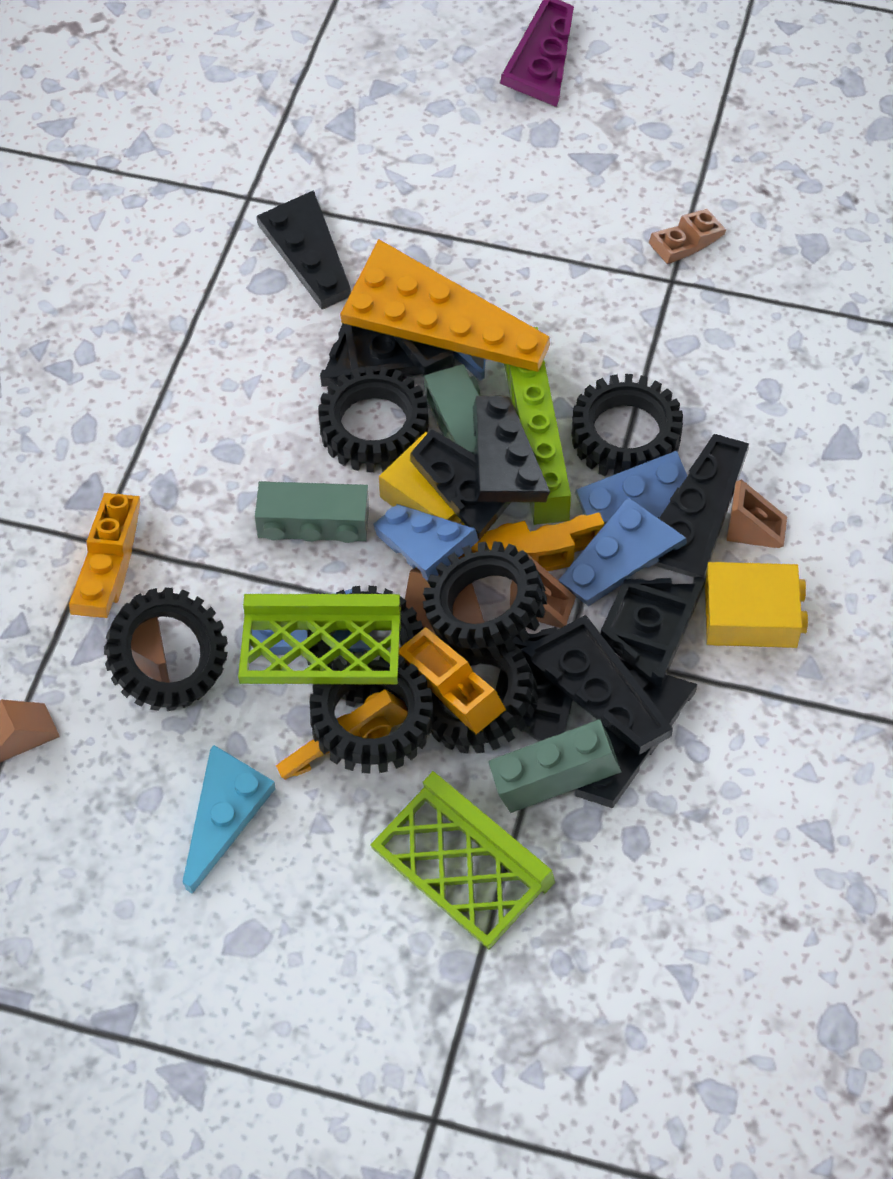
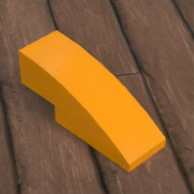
M425 627L399 648V656L405 658V663L408 666L412 663L418 668V677L424 675L427 679V687L431 688V692L475 734H478L506 710L496 690L473 672L468 661L428 628Z

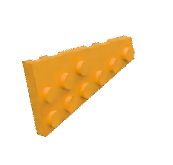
M380 239L376 242L340 313L341 322L344 324L539 372L550 347V337Z

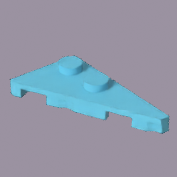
M215 745L212 746L209 753L183 877V885L192 894L276 789L273 780Z

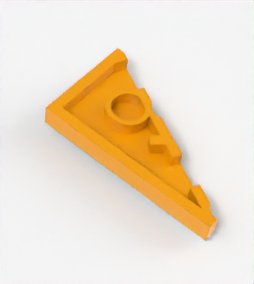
M384 689L381 692L370 695L363 705L350 714L337 718V721L346 731L355 736L380 738L387 736L391 732L392 727L404 723L408 715V709L403 700ZM311 740L278 763L276 767L281 778L286 780L289 777L298 776L310 771L311 766L309 763L316 758L324 756L319 749V741Z

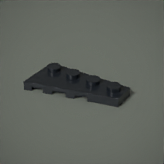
M713 434L690 468L688 476L680 488L676 489L670 498V503L659 518L686 537L687 544L677 550L674 548L658 558L659 562L654 564V566L690 577L705 578L707 564L711 561L734 494L736 481L739 479L749 450V443Z

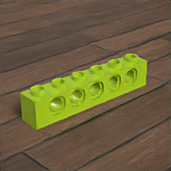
M543 360L539 372L504 364L510 399L550 490L546 502H530L533 524L569 521L571 492L545 361Z

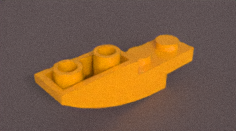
M104 493L86 541L88 553L69 602L71 615L108 618L112 603H118L132 553L140 508V496Z
M600 512L591 515H579L570 521L556 525H544L531 532L525 520L514 524L506 523L496 529L487 531L471 549L473 553L478 552V543L486 542L489 550L492 549L494 541L502 542L504 549H506L508 544L516 546L518 552L521 550L526 552L546 571H553L570 567L574 562V553L584 550L605 523Z

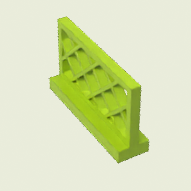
M244 594V623L238 674L239 684H398L401 630L400 594ZM252 630H272L275 632L262 643L252 636ZM295 630H311L313 632L312 635L301 643L290 635ZM333 630H350L352 632L341 643L329 635ZM372 630H391V634L380 643L368 635ZM283 639L293 649L279 659L269 649ZM322 639L332 649L321 658H317L308 649ZM359 640H362L371 650L358 659L347 649ZM261 655L272 663L265 670H249V664ZM300 655L311 663L303 671H293L287 666ZM339 655L351 664L343 671H333L327 666ZM380 655L390 664V671H372L366 665Z
M432 771L422 782L424 788L380 833L370 846L490 950L541 892L546 894L555 884L553 871L437 773ZM425 802L437 810V824L415 826V813ZM443 816L451 823H443ZM409 820V826L403 827ZM460 830L466 835L467 849L444 850V831ZM438 832V851L416 853L415 834ZM410 834V853L392 854L384 847L394 835ZM472 841L481 848H472ZM490 855L496 860V874L473 876V856ZM467 857L468 876L445 878V858ZM439 859V878L422 880L417 875L416 861ZM410 861L411 869L408 868L403 862ZM501 865L510 873H502ZM520 880L529 888L520 900L503 901L502 881ZM497 882L498 902L475 903V883ZM468 884L469 904L451 905L446 900L445 886ZM440 886V894L432 887ZM504 909H511V910L504 916ZM498 910L499 923L488 935L476 926L475 911ZM461 912H469L470 920Z

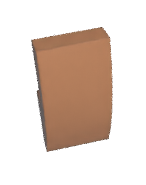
M708 209L682 215L678 226L653 232L648 243L666 264L688 257L712 244L725 234L726 229Z

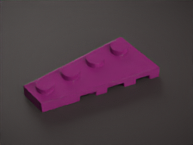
M561 0L542 1L505 67L499 84L555 107L558 106L573 17V5Z

